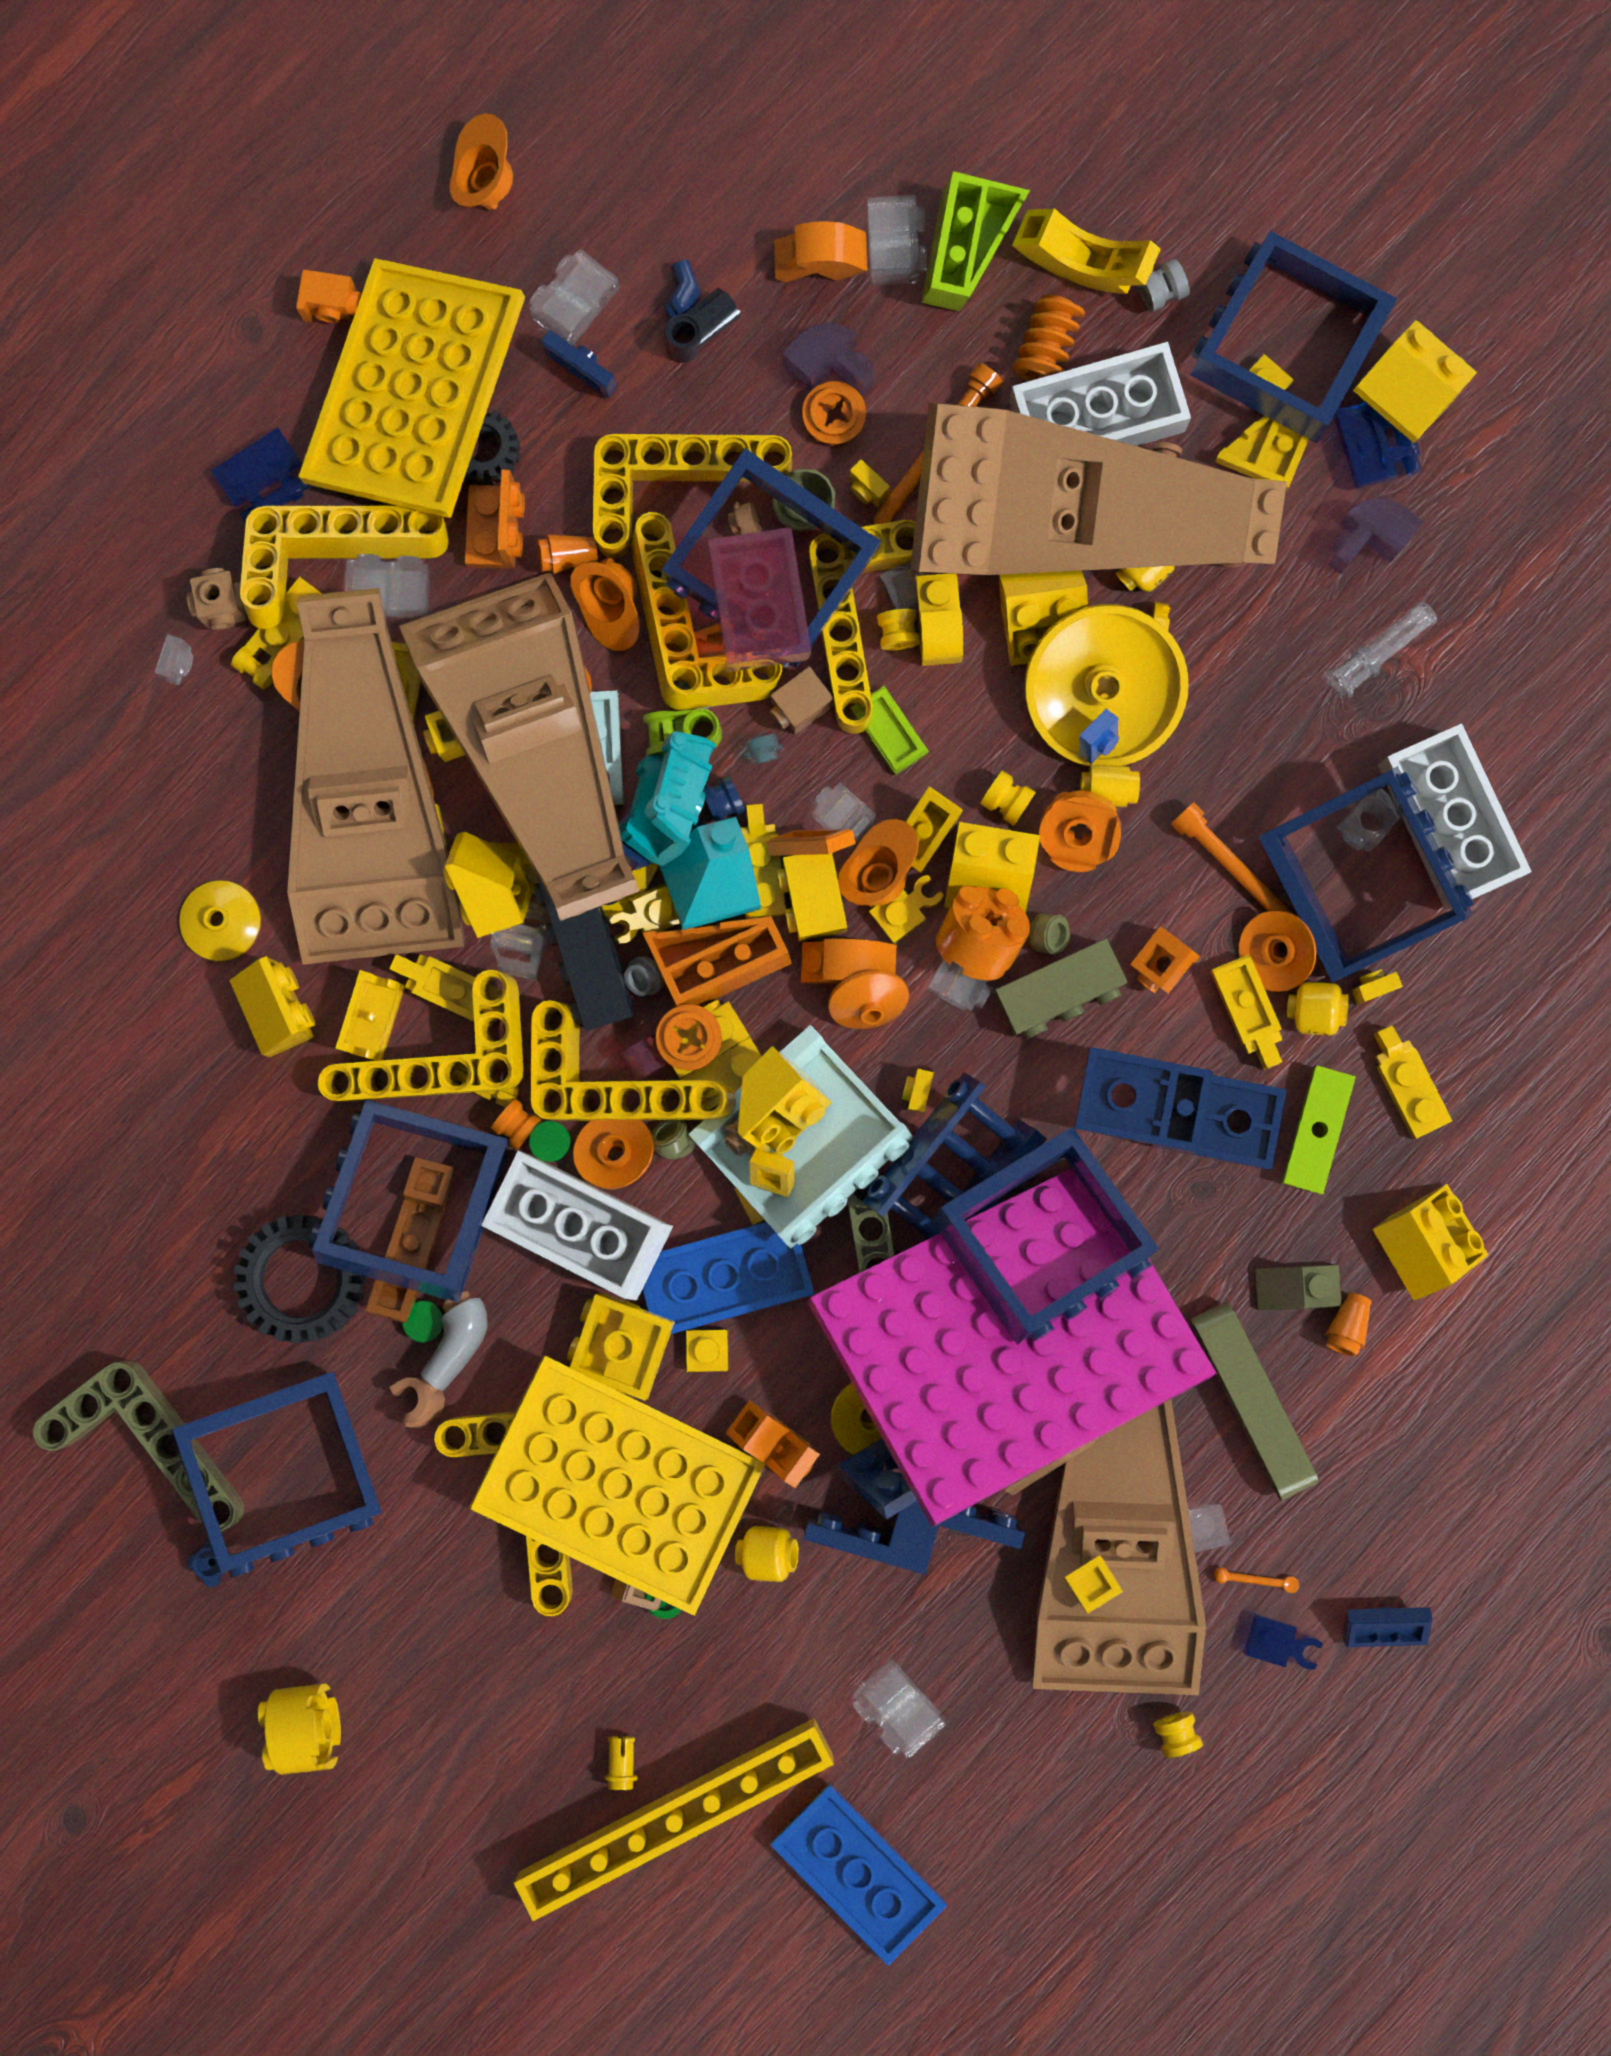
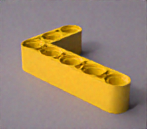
M605 435L599 439L594 450L593 534L597 548L602 555L612 559L621 558L630 550L632 540L633 481L722 482L732 468V465H728L723 460L726 454L733 451L742 453L745 448L762 460L770 452L781 453L785 460L780 465L772 467L786 476L792 469L791 446L787 440L775 435ZM614 450L622 452L624 458L618 464L611 465L604 461V457L608 452ZM650 451H660L664 454L662 462L656 465L647 464L644 462V457ZM698 451L705 458L698 465H689L683 460L686 454ZM744 477L740 480V482H750ZM610 490H620L624 494L622 500L616 504H608L603 501V496ZM609 529H619L623 532L621 540L614 544L604 542L602 537Z
M262 506L252 510L247 517L245 526L240 598L249 621L257 628L268 629L278 625L282 620L285 607L288 558H436L444 554L449 545L444 517L401 506ZM271 530H273V531H272L271 533H269V534H263V533H265L266 531H271ZM313 530V532L309 534H303L306 531ZM353 530L350 534H343L346 531ZM390 530H393V531H394V532H392V533H390V534H383V533L386 532V531H390ZM430 530H433V531H434V532H432V533H430V534H422V533H424V532H426V531H430ZM271 565L267 569L259 570L263 566ZM261 601H268L267 603H265V604H263V605H259V606L256 605L257 603H259V602H261Z
M649 512L640 516L635 524L631 540V552L664 702L675 710H688L759 701L770 697L782 673V665L770 660L766 656L768 651L760 650L699 658L687 598L682 599L676 596L674 591L664 585L665 579L655 577L650 572L653 570L662 572V568L676 549L671 525L668 519L656 512ZM652 534L659 540L649 541L643 535ZM668 607L675 614L665 615L658 608ZM676 644L680 646L683 651L679 653L672 652L666 647V645ZM762 671L769 679H758L753 672ZM723 676L729 680L730 684L721 685L713 677ZM684 681L691 689L681 690L673 682Z
M900 520L861 527L881 541L878 552L873 556L862 573L910 566L913 549L903 550L897 545L896 541L902 536L914 538L916 522ZM826 533L818 535L810 545V568L818 612L826 601L823 596L824 592L829 588L836 587L857 556ZM823 549H832L838 554V558L832 563H823L817 558V554ZM851 588L823 629L822 639L837 723L843 731L850 734H858L864 732L871 722L873 705L853 588ZM844 626L851 631L852 636L844 642H838L830 636V632L835 627ZM851 665L858 670L859 674L854 680L844 681L837 676V670L841 666ZM850 704H861L866 713L861 719L853 721L844 716L843 710Z
M486 970L476 976L472 987L476 1054L333 1064L327 1066L320 1073L318 1078L319 1091L329 1100L363 1101L366 1099L377 1100L502 1091L515 1088L522 1080L524 1071L519 989L516 980L511 975L496 970ZM498 978L503 984V993L497 1000H492L488 994V986L494 979ZM501 1019L506 1027L505 1035L501 1040L495 1041L490 1033L491 1026L496 1020ZM503 1060L507 1064L508 1075L504 1081L499 1083L494 1078L493 1068L498 1061ZM460 1063H463L468 1070V1078L462 1085H458L453 1077L454 1069ZM423 1066L427 1070L428 1081L422 1088H419L415 1084L414 1073L419 1067ZM381 1069L385 1070L388 1075V1084L382 1091L378 1090L374 1082L377 1072ZM344 1072L348 1077L349 1083L346 1091L341 1094L336 1089L335 1083L338 1075Z
M548 1000L537 1005L533 1011L531 1028V1105L534 1112L541 1118L558 1121L718 1120L729 1116L735 1108L736 1098L733 1090L726 1084L708 1080L579 1082L580 1024L577 1025L571 1006ZM556 1010H559L562 1015V1022L559 1028L553 1031L550 1027V1017ZM558 1050L562 1058L561 1065L557 1070L552 1071L549 1060L551 1055ZM715 1089L720 1095V1103L715 1110L710 1111L706 1106L705 1099L708 1092ZM636 1090L640 1096V1104L636 1110L631 1112L627 1107L626 1101L628 1095ZM672 1090H676L680 1096V1103L674 1111H670L666 1106V1097ZM557 1091L561 1096V1106L557 1111L553 1112L549 1107V1099ZM597 1091L601 1102L598 1109L592 1112L588 1107V1097L592 1092Z
M516 1411L449 1419L442 1423L435 1432L434 1441L436 1448L447 1457L496 1453L500 1444H495L488 1439L486 1434L487 1427L491 1422H499L507 1430ZM450 1426H458L464 1431L466 1439L463 1447L454 1448L448 1444L446 1431ZM526 1536L533 1606L544 1616L552 1617L559 1615L566 1609L572 1599L573 1588L570 1556L559 1552V1560L556 1563H545L538 1554V1548L542 1543ZM555 1585L559 1587L563 1594V1601L557 1605L546 1603L542 1597L544 1586Z

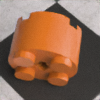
M962 887L936 935V946L941 957L949 965L954 961L963 967L962 974L973 979L989 981L1002 977L1005 971L1013 965L1030 932V923L1026 913L1018 904V896L1008 889H999L997 891L985 887Z

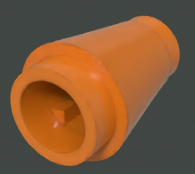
M547 534L545 539H537L538 559L542 572L551 571L553 575L574 568L583 562L597 561V547L594 537Z
M1348 1293L1346 1300H1344L1325 1333L1328 1337L1326 1346L1329 1349L1343 1355L1357 1357L1359 1350L1365 1348L1370 1305L1372 1302L1369 1298L1357 1293Z

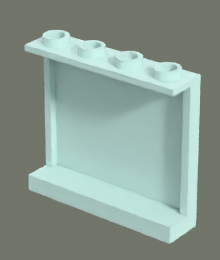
M811 1025L789 1043L781 1053L801 1068L833 1103L825 1109L824 1116L816 1124L808 1126L796 1138L794 1146L788 1152L782 1154L787 1159L794 1161L795 1185L789 1197L750 1185L749 1161L752 1156L744 1153L742 1156L736 1155L723 1141L726 1137L724 1128L728 1124L732 1125L739 1119L742 1087L734 1093L736 1098L735 1108L729 1116L718 1120H704L688 1134L790 1248L796 1244L800 1245L808 1241L816 1232L817 1228L815 1226L825 1217H831L839 1213L847 1204L848 1200L846 1198L856 1189H863L870 1185L878 1175L877 1170L887 1161H894L901 1157L909 1147L908 1142L913 1139L907 1127L896 1119L826 1044L821 1035Z

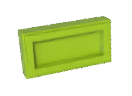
M882 686L871 694L873 705L872 720L865 728V732L893 774L897 775L926 756L929 751L885 686ZM855 704L850 708L857 720L864 717L866 713L861 704Z

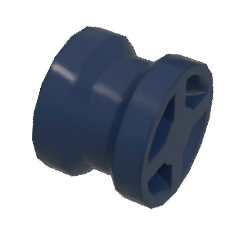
M730 775L722 777L720 783L715 786H704L705 803L714 822L724 820L725 816L731 813L739 815L746 812Z

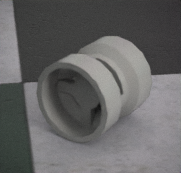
M1174 258L1162 263L1159 270L1152 271L1146 285H1137L1140 296L1150 312L1163 308L1165 302L1171 299L1179 301L1190 294L1186 274L1180 263Z

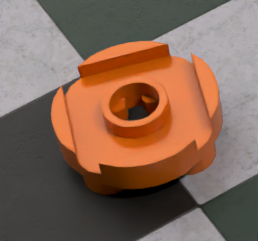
M1089 791L1059 793L1054 797L1053 802L1046 807L1041 817L1039 829L1040 843L1042 848H1045L1046 852L1051 856V860L1060 868L1073 872H1088L1096 869V865L1103 863L1106 859L1108 862L1115 855L1120 845L1121 821L1118 817L1116 806L1104 797ZM1081 823L1085 824L1086 828L1091 830L1092 833L1084 834L1082 839H1076L1075 833L1069 829Z

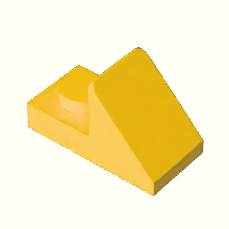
M930 786L906 821L915 830L919 840L918 853L912 864V867L919 872H922L945 837L956 825L963 809Z

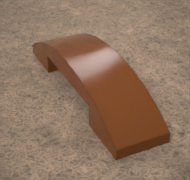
M415 1157L403 1193L404 1201L386 1253V1259L424 1270L427 1269L447 1203L455 1171L454 1167ZM375 1280L366 1307V1313L406 1323L414 1306L418 1291Z

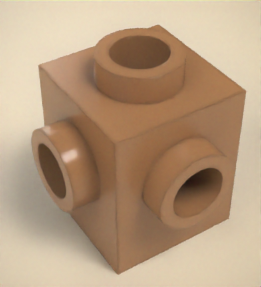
M212 568L202 571L200 573L201 577L190 579L192 592L187 593L190 613L193 617L197 616L208 629H228L235 626V623L247 621L246 611L240 598L241 582L230 571H225L223 568ZM219 595L215 600L210 599V596Z

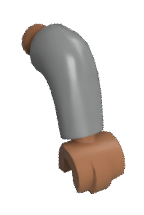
M468 1291L462 1292L459 1303L437 1297L439 1300H445L442 1307L446 1314L441 1319L444 1325V1336L436 1351L421 1371L422 1378H405L389 1387L395 1396L405 1397L414 1390L417 1392L418 1404L413 1411L405 1413L403 1421L405 1427L421 1428L434 1422L441 1416L445 1404L443 1391L462 1371L484 1340L488 1328L487 1311L483 1301L480 1298L472 1299Z

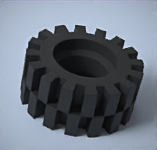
M493 409L492 413L486 412L479 434H489L495 437L498 441V451L492 459L484 462L474 460L471 457L464 481L468 482L470 480L473 485L486 483V485L494 486L493 481L498 479L501 483V470L508 469L513 474L516 470L515 462L519 463L520 442L514 427H512L511 422L506 416L502 418L500 412Z

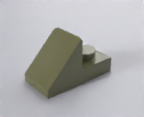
M1339 1265L1254 1269L1257 1310H1292L1341 1306Z

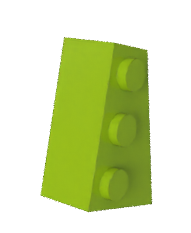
M954 171L951 173L942 189L922 303L960 312L970 298L1030 190Z

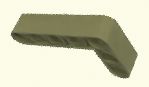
M121 1361L106 1366L41 1416L35 1423L33 1437L36 1444L42 1449L53 1451L74 1444L117 1411L202 1524L179 1454L175 1457L171 1456L164 1448V1441L171 1434L170 1430L185 1423L144 1368L137 1362ZM120 1369L126 1370L131 1377L130 1387L126 1391L119 1389L115 1383L116 1373ZM87 1394L92 1395L98 1402V1409L94 1416L85 1413L82 1406L83 1399ZM145 1401L151 1403L156 1410L155 1419L151 1424L144 1422L140 1417L139 1410ZM54 1420L60 1421L65 1428L64 1437L60 1442L53 1439L50 1434V1425ZM193 1439L190 1442L199 1469L205 1475V1486L212 1507L216 1501H223L230 1509V1517L227 1522L217 1519L220 1531L222 1532L236 1525L242 1519L244 1504L198 1440Z

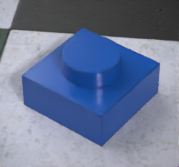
M1105 709L1080 734L1079 755L1090 764L1101 754L1103 756L1108 755L1119 740V718L1108 709Z

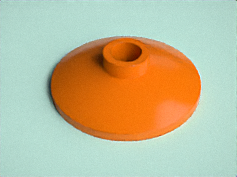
M1267 911L1254 917L1244 928L1239 942V957L1251 956L1264 989L1275 992L1288 991L1301 985L1310 976L1316 961V944L1310 929L1299 917L1286 911ZM1281 942L1287 946L1288 954L1286 956H1283L1279 951Z
M881 970L865 971L852 975L840 982L829 996L828 1008L834 1021L844 1027L871 1029L889 1023L898 1017L908 1004L909 991L905 981L894 973Z
M641 1120L590 1121L583 1127L575 1141L573 1150L575 1166L583 1179L595 1187L610 1190L626 1187L638 1180L649 1167L654 1152L653 1138L649 1129ZM615 1152H624L619 1159L615 1161L611 1160L612 1155Z

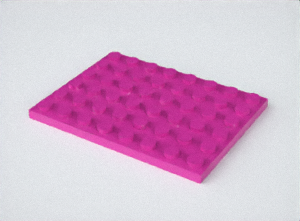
M1072 1168L965 1221L1030 1316H1033L1131 1253ZM941 1234L810 1297L807 1302L931 1527L1216 1374V1371L1153 1265L1134 1279H1131L1126 1274L1117 1280L1120 1287L1102 1300H1099L1096 1295L1086 1300L1084 1303L1087 1309L1073 1319L1066 1321L1061 1316L1051 1323L1055 1329L1042 1339L1034 1342L1029 1337L1018 1345Z

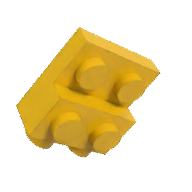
M715 1000L703 1008L714 1015L721 1028L722 1043L717 1056L704 1068L689 1071L676 1067L673 1068L681 1081L708 1080L723 1083L729 1086L735 1093L742 1087L743 1074L762 1056L729 1001L721 1005L718 1000ZM698 1022L689 1031L680 1030L675 1026L673 1030L678 1032V1035L682 1038L681 1048L678 1053H681L689 1045L704 1048V1045L696 1037L697 1028L701 1023ZM715 1089L708 1092L705 1103L708 1110L713 1109L720 1103V1095Z
M597 1293L594 1299L588 1298L582 1310L580 1321L585 1322L580 1338L575 1337L569 1348L567 1360L572 1361L570 1368L612 1389L645 1401L649 1398L675 1321L640 1309V1306L606 1293Z

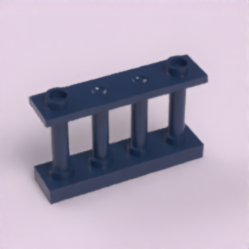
M963 1073L960 1078L955 1079L947 1087L945 1097L915 1133L913 1139L908 1142L909 1147L906 1152L894 1160L882 1176H879L871 1183L868 1194L862 1202L882 1217L891 1208L925 1236L924 1241L940 1234L930 1218L901 1196L915 1176L919 1177L940 1196L950 1202L1040 1147L1047 1138L1037 1129L1021 1120H1018L1014 1126H1010L978 1098L986 1086L972 1076ZM967 1111L1001 1139L1000 1144L989 1158L983 1157L952 1130ZM941 1143L975 1170V1176L964 1190L960 1191L926 1163ZM1000 1198L967 1217L964 1221L994 1207Z

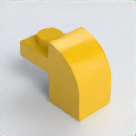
M957 574L916 576L921 665L962 663L963 625Z

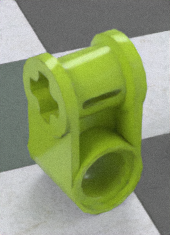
M701 708L684 711H658L643 715V723L648 725L650 748L646 750L647 756H653L654 754L665 755L662 751L664 743L662 741V728L665 740L675 731L692 734L694 727L700 722H709L713 725V731L706 739L715 743L716 748L722 740V729L717 717L713 712Z

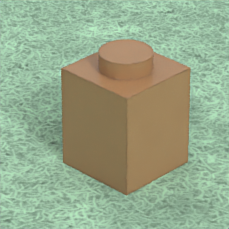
M809 666L771 694V704L774 707L769 711L783 730L789 726L796 735L834 706V698Z

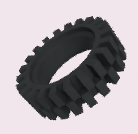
M284 1216L277 1218L272 1223L268 1222L261 1226V1230L258 1233H253L247 1239L249 1243L246 1248H241L238 1254L241 1257L240 1263L234 1267L233 1274H237V1283H233L234 1292L239 1293L240 1300H237L239 1308L245 1309L248 1314L245 1318L250 1324L255 1323L259 1327L258 1331L264 1335L269 1334L274 1337L273 1339L281 1342H311L326 1338L335 1331L341 1330L347 1324L346 1322L349 1318L354 1317L358 1311L357 1305L360 1301H363L365 1292H362L363 1284H367V1277L336 1268L337 1286L330 1302L321 1311L312 1316L293 1317L285 1314L275 1307L268 1298L264 1287V1273L270 1257L281 1246L297 1240L309 1241L314 1225L316 1223L322 1224L323 1219L317 1216ZM338 1227L332 1244L358 1251L360 1248L355 1241L348 1237L349 1233L343 1228Z

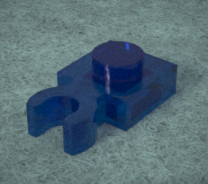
M1255 1613L1243 1653L1246 1656L1285 1668L1290 1656L1303 1668L1314 1670L1317 1664L1311 1660L1304 1659L1303 1651L1307 1646L1311 1645L1322 1648L1323 1643L1309 1635L1296 1639L1294 1638L1297 1630L1295 1625Z

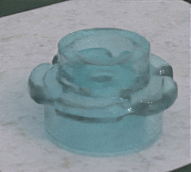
M777 734L757 737L745 741L748 753L744 754L745 758L753 757L755 764L778 759L777 751L783 748V744L779 745Z

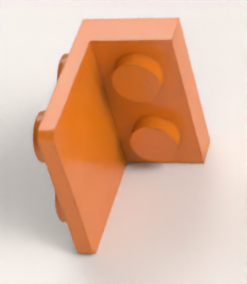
M508 469L501 470V486L469 485L465 550L466 567L515 569V557H522L523 535L518 530L517 517H524L525 496L524 493H521L520 482L514 481L512 473Z

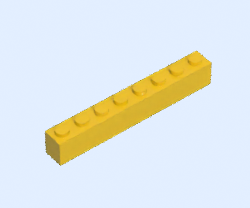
M815 1718L519 1871L514 1885L532 1921H535L834 1765L833 1754Z

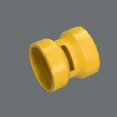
M1002 770L980 804L990 811L997 809V807L1001 808L999 812L1003 814V819L1014 826L1036 792L1028 786L1020 787L1016 785L1013 787V777Z

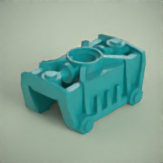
M675 731L664 740L662 751L665 755H648L638 763L636 775L639 777L629 818L621 825L620 835L621 840L650 862L663 866L680 856L690 844L691 839L689 835L692 824H697L698 815L705 801L703 789L712 765L708 764L710 754L715 749V743L705 737Z

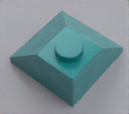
M736 817L696 827L690 832L689 838L691 841L685 851L671 862L663 866L658 865L682 930L761 909L750 852Z

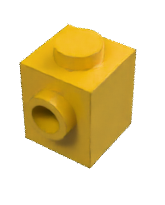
M437 711L425 715L429 729L423 731L431 754L438 752L444 762L464 756L463 750L441 713Z

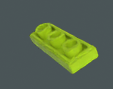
M1318 1065L1313 1067L1282 1184L1323 1195L1356 1076ZM1314 1123H1319L1323 1127V1135L1320 1138L1315 1137L1312 1133Z

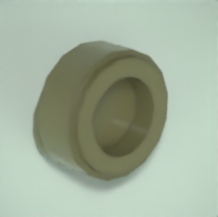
M1051 913L1037 915L1030 926L1029 942L1031 948L1034 951L1057 955L1064 951L1070 938V928L1066 918L1062 915Z
M664 1120L651 1133L654 1150L658 1155L666 1159L675 1160L685 1157L693 1151L696 1142L688 1135L691 1130L684 1120Z

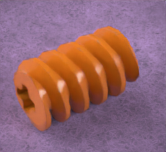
M1050 294L1041 296V299L1035 303V314L1030 317L1028 323L1030 329L1025 331L1023 337L1025 343L1019 347L1018 355L1020 358L1014 361L1012 368L1014 373L1029 382L1064 372L1055 362H1068L1069 355L1061 350V347L1071 348L1074 346L1075 341L1066 335V332H1079V324L1071 320V318H1084L1085 310L1060 296Z

